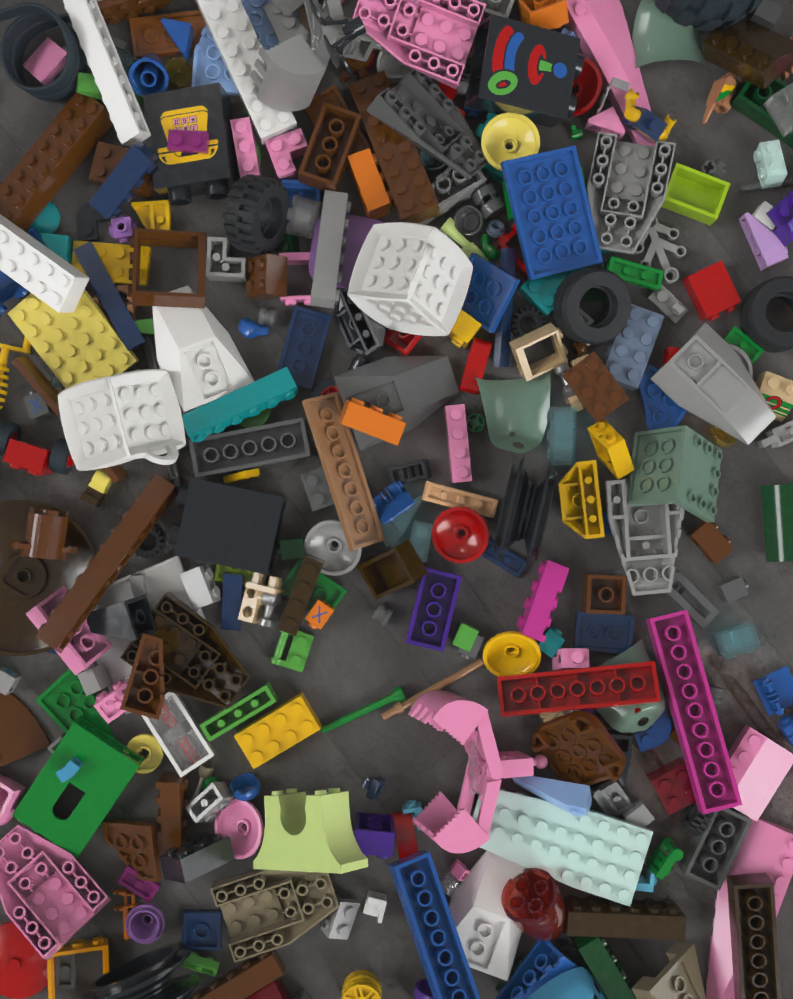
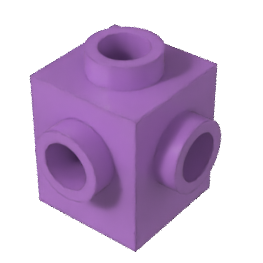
M118 215L116 218L111 219V225L109 226L110 236L119 244L128 245L130 244V238L134 237V229L138 228V224L128 215Z

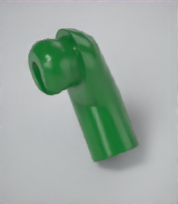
M482 234L481 251L490 260L499 259L501 252L490 245V235Z

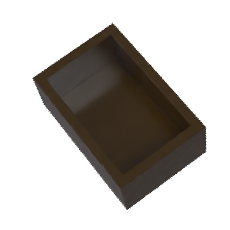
M409 539L370 557L357 566L376 600L415 583L428 573Z

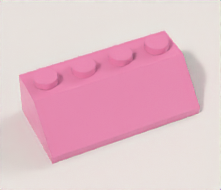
M65 585L26 613L37 629L48 621L51 611L63 601V595L68 591ZM86 619L63 652H57V654L74 675H77L89 667L113 645L105 635L91 633Z

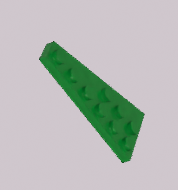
M70 668L35 700L65 733L68 732L73 722L81 716L116 739L110 725L94 707L96 694L93 693L86 696L78 676L74 675Z

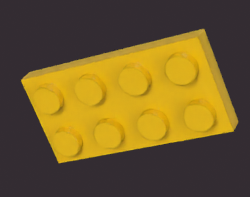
M74 240L73 250L84 245L88 241ZM92 242L114 284L132 285V281L129 280V268H133V264H130L129 257L130 252H133L134 248L125 244ZM141 246L140 286H148L151 248L149 246ZM73 251L71 265L86 275Z

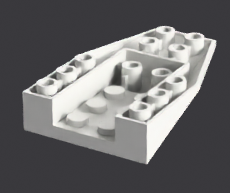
M189 286L170 291L174 293H194ZM152 306L156 359L160 369L168 371L177 395L181 414L255 382L229 333L206 306L205 309Z
M487 850L472 867L466 879L461 881L453 891L448 906L469 967L508 981L526 919L528 868Z

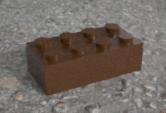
M324 102L298 171L299 183L322 191L337 192L348 163L347 156L351 155L361 128V114Z

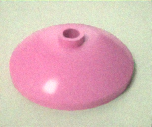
M233 799L229 801L230 805L227 808L218 811L215 818L214 831L215 834L221 833V835L230 836L234 858L245 859L252 856L259 849L263 840L264 826L258 809L251 802Z

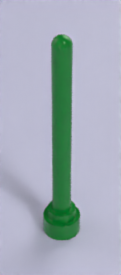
M401 685L393 688L391 694L321 726L320 730L322 733L329 732L393 701L402 702L407 699Z

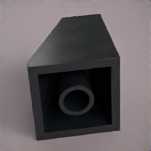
M146 594L94 610L87 617L90 631L95 634L135 641L142 638L143 633L152 634L157 631Z

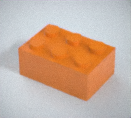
M370 148L347 156L348 168L367 218L378 219L390 214L391 201L393 200L390 191L385 190L384 183L386 181L382 171L378 172L377 165L379 163L376 154H372Z
M352 397V400L346 399L338 420L342 425L397 446L406 426V423L402 421L403 417L392 412H389L388 415L384 414L382 408L370 405V408L366 407L364 401Z

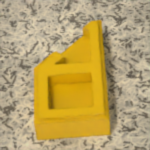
M259 468L241 471L224 476L223 481L228 484L258 477L260 471Z

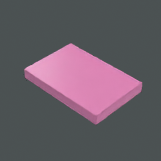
M47 37L22 66L43 85H47L64 69L67 52Z

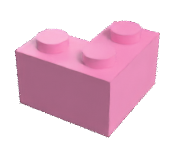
M301 128L265 141L272 164L281 183L282 179L293 180L298 178L292 160L304 156L308 147Z

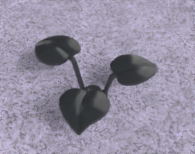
M309 0L311 10L321 26L345 25L342 27L345 36L334 44H330L326 35H323L335 68L339 70L340 65H342L346 74L351 76L354 71L348 67L343 57V48L358 36L366 33L360 16L351 21L348 18L326 21L317 10L313 1Z

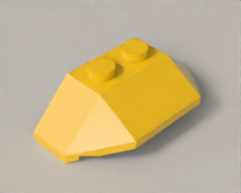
M596 460L576 462L558 483L562 522L584 539L605 537Z

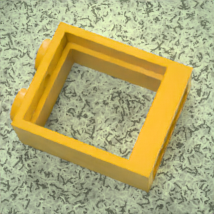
M604 418L587 428L598 459L618 480L635 470L624 438Z

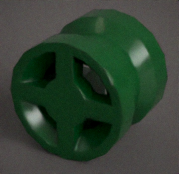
M477 413L468 416L466 419L467 431L470 433L480 432L485 426L483 416Z

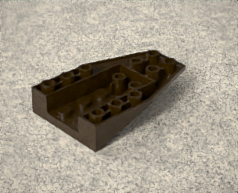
M171 592L165 593L152 614L157 631L150 634L163 638L165 690L228 709L250 678V674L213 625ZM141 638L131 641L120 657L132 667Z

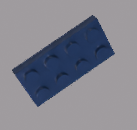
M294 306L277 371L287 367L296 386L312 390L332 315L299 306Z

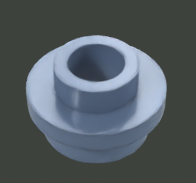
M492 220L487 225L486 232L491 237H501L505 233L504 223L500 220Z

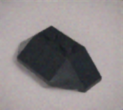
M337 287L336 289L340 290L339 302L335 301L334 317L348 349L369 356L383 346L386 330L382 324L365 314L347 295L348 289Z

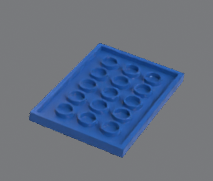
M576 146L506 160L500 163L529 281L603 262Z

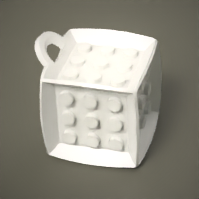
M409 222L374 224L357 257L347 295L365 314L389 329L422 336H447L452 330L465 301L473 265L462 249L436 227Z
M165 369L135 370L76 384L58 394L64 435L78 471L107 468L140 458H145L161 465H170L177 461L179 456L178 450L186 445L180 405L168 371Z

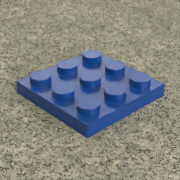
M471 253L469 260L473 265V271L461 309L482 324L481 327L494 333L520 280L480 255Z

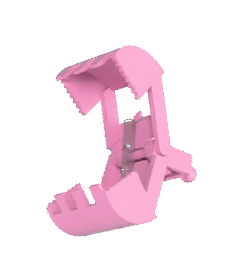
M443 690L430 691L415 701L408 715L420 720L424 724L429 722V725H432L437 731L442 732L445 729V732H448L449 735L456 738V741H460V744L464 745L469 759L457 810L444 794L439 791L435 799H432L428 806L422 809V813L412 819V822L444 850L451 853H466L477 849L490 839L489 833L502 781L501 778L534 776V766L538 769H543L548 765V759L541 754L533 758L520 751L498 752L488 709L452 692ZM476 793L481 801L477 822L470 816Z

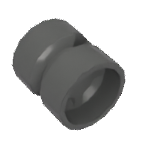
M492 183L481 187L471 196L475 205L480 207V212L485 221L495 217L506 208L501 197H497L498 192Z

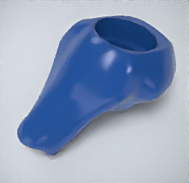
M243 318L239 322V332L245 338L252 339L270 333L268 326L256 324L250 318Z

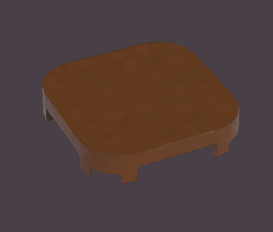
M573 711L546 721L537 727L532 737L531 748L533 752L539 751L541 755L546 756L548 764L558 776L557 780L583 785H592L608 779H612L614 782L620 778L626 764V757L610 733L595 715L587 711Z

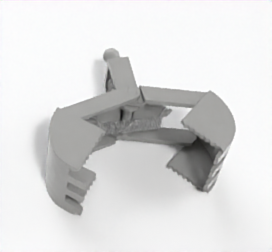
M269 0L287 18L305 5L311 31V41L313 40L314 42H311L310 48L302 35L296 34L295 37L287 38V41L279 43L278 46L275 45L274 48L271 47L270 50L265 49L263 46L260 47L258 54L268 67L266 68L259 58L256 59L254 65L263 76V80L255 70L252 71L250 77L256 83L253 92L263 104L272 109L284 112L299 111L309 107L330 59L323 35H326L332 45L345 36L342 31V27L345 25L321 26L311 10L309 0ZM312 0L326 21L348 18L344 17L340 0H325L322 7L319 6L321 4H319L318 0ZM366 33L358 36L343 48V57L364 62L367 61L373 48L381 50L385 55H390V53Z

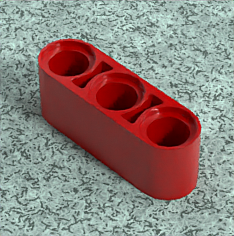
M473 337L459 386L460 391L478 395L479 386L475 377L483 378L492 346L491 341Z
M403 811L392 813L399 859L418 852L412 812L403 814Z

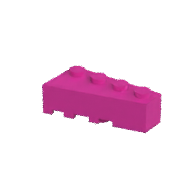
M547 559L540 563L537 570L539 576L537 580L534 579L530 588L532 590L531 596L526 598L523 605L525 611L523 616H519L516 626H518L517 630L523 635L543 643L545 642L546 636L543 633L547 627H550L552 621L550 612L554 611L557 607L558 597L556 595L562 592L570 568Z

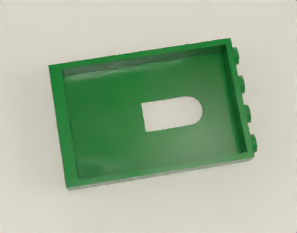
M80 716L73 722L12 816L20 823L32 828L35 833L41 834L49 839L51 843L58 845L77 858L145 759ZM74 756L77 757L84 764L72 778L62 783L56 772ZM70 782L85 792V795L69 818L59 819L53 813V806Z

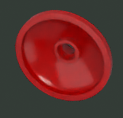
M585 57L582 71L579 77L573 81L572 91L578 88V92L572 93L577 96V105L572 116L583 114L592 108L602 90V77L598 67Z
M455 506L446 509L436 518L432 527L431 537L435 549L443 558L454 563H468L479 558L485 551L489 542V529L485 519L477 511L469 507ZM460 529H463L465 531L464 535H461L459 533Z

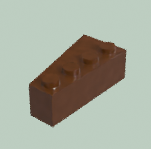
M164 772L156 782V789H159L156 803L161 805L157 814V823L161 824L157 832L159 855L165 854L169 848L182 846L183 842L188 840V837H185L186 829L188 830L189 818L186 817L187 809L185 808L189 805V798H186V795L190 788V779H187V774L180 777L178 773Z

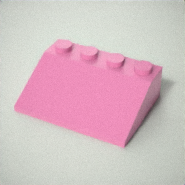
M745 724L728 751L743 804L733 808L757 822L791 768L793 754Z

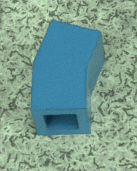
M74 756L56 772V775L63 783L72 778L84 763Z

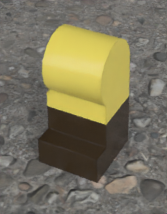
M98 469L79 499L94 507H100L113 481L104 470Z

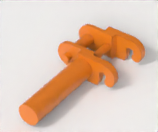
M128 889L113 890V895L118 893V895L124 896V905L115 906L114 911L119 909L123 913L124 939L128 940L131 938L125 928L126 918L130 908L133 909L139 903H136V894ZM127 896H131V903H127Z

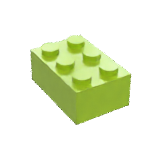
M676 163L671 168L665 201L661 207L710 226L718 219L731 183Z

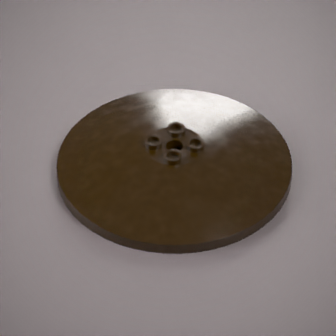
M8 500L0 502V654L27 656L53 649L36 638L38 629L26 613L65 585L68 590H71L77 576L81 573L83 574L89 560L97 555L95 546L87 532L74 518L68 515L65 545L77 547L78 552L76 554L66 553L65 561L62 559L21 557V549L12 548L10 542L12 540L25 542L30 507H33L34 511L40 512L41 507H48L51 510L59 511L58 514L64 515V511L39 501ZM21 571L28 572L29 579L27 581H22L19 578Z

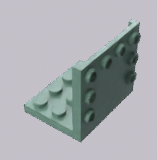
M686 425L635 432L632 463L635 470L630 472L627 505L634 507L676 504L707 523L714 522L717 513L716 501L719 494L718 482L721 476L722 449Z

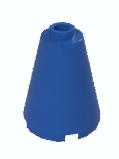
M150 53L137 59L129 69L131 87L138 95L143 97V95L166 91L169 84V76L161 57L157 54Z

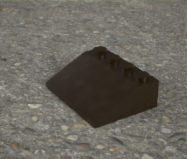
M747 18L724 29L722 27L716 29L703 41L705 60L764 90L793 62V40Z

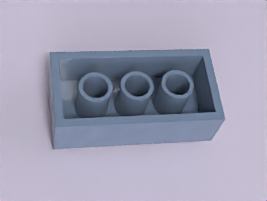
M631 304L629 320H627L628 322L622 332L611 340L603 363L620 387L634 391L639 388L664 316Z

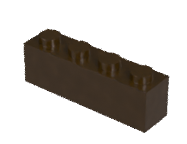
M310 554L304 556L278 630L294 636L297 635L325 560Z

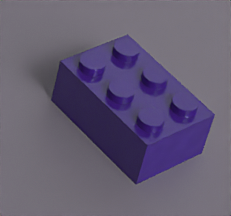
M356 812L354 837L362 853L366 857L368 855H375L380 859L393 857L395 836L393 815Z

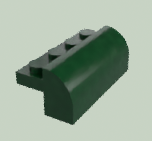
M793 483L761 486L766 561H793Z

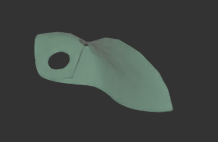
M641 0L632 36L636 68L652 62L666 60H692L702 63L707 67L702 56L699 30L694 29L691 25L685 27L675 23L673 18L666 13L663 14L655 6L654 0Z
M546 372L527 382L524 378L483 380L475 377L479 386L492 444L497 448L516 453H527L537 447L543 439L549 418L550 372ZM510 432H514L515 436H509ZM515 442H520L524 444L525 447L522 449L515 448L512 444Z
M641 639L623 653L596 667L649 662L650 659ZM658 681L660 703L599 708L596 710L615 730L621 733L640 732L648 729L663 713L665 698ZM635 708L641 709L640 712L635 713ZM643 717H647L649 719V721L643 726H639L637 724L638 721Z

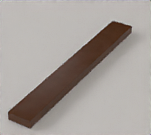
M27 355L15 358L12 361L14 366L61 420L58 391ZM120 464L102 468L114 483L128 475Z

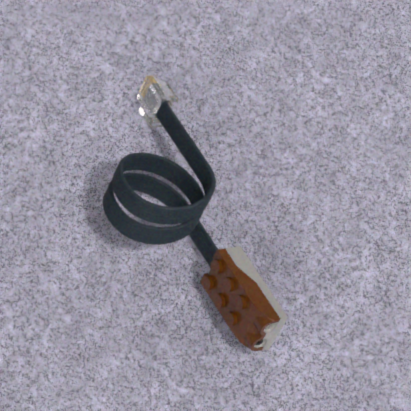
M173 0L96 1L107 25H117L120 21L137 18L142 14H153L156 10L168 6ZM33 2L19 3L0 9V22L20 16L7 28L1 43V61L8 78L19 88L35 98L46 102L61 101L76 93L77 73H86V56L80 47V41L76 32L68 25V23L72 22L69 14L66 12L56 15L46 6ZM60 26L67 49L66 63L63 71L57 79L47 85L29 87L25 80L22 66L23 55L28 43L37 34Z

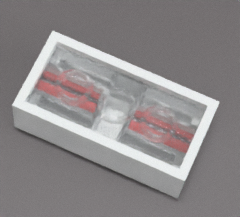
M165 693V702L159 720L141 715L180 777L215 755V750L179 694Z

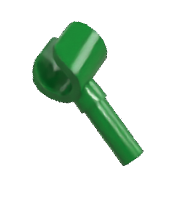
M572 125L570 129L572 133L571 139H582V128H576V125Z

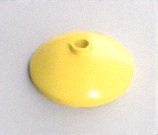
M507 112L495 116L485 126L481 137V149L487 162L502 171L501 162L538 154L540 148V136L537 127L529 118L522 114ZM510 144L512 149H507L506 145Z

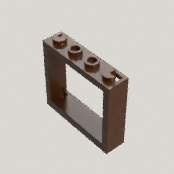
M135 228L134 237L130 238V247L134 248V250L130 252L129 257L130 264H133V268H129V280L132 281V285H128V297H132V305L205 309L206 232ZM141 245L198 248L197 294L139 291Z

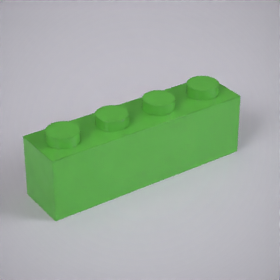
M268 681L233 702L228 709L223 708L203 720L199 726L210 742L272 705L279 697Z

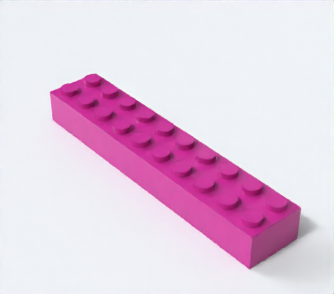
M688 610L646 619L698 811L702 814H707L743 805Z

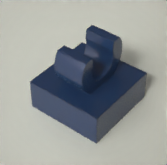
M381 777L374 778L373 780L370 778L364 779L361 787L368 790L366 797L371 800L378 798L386 780Z

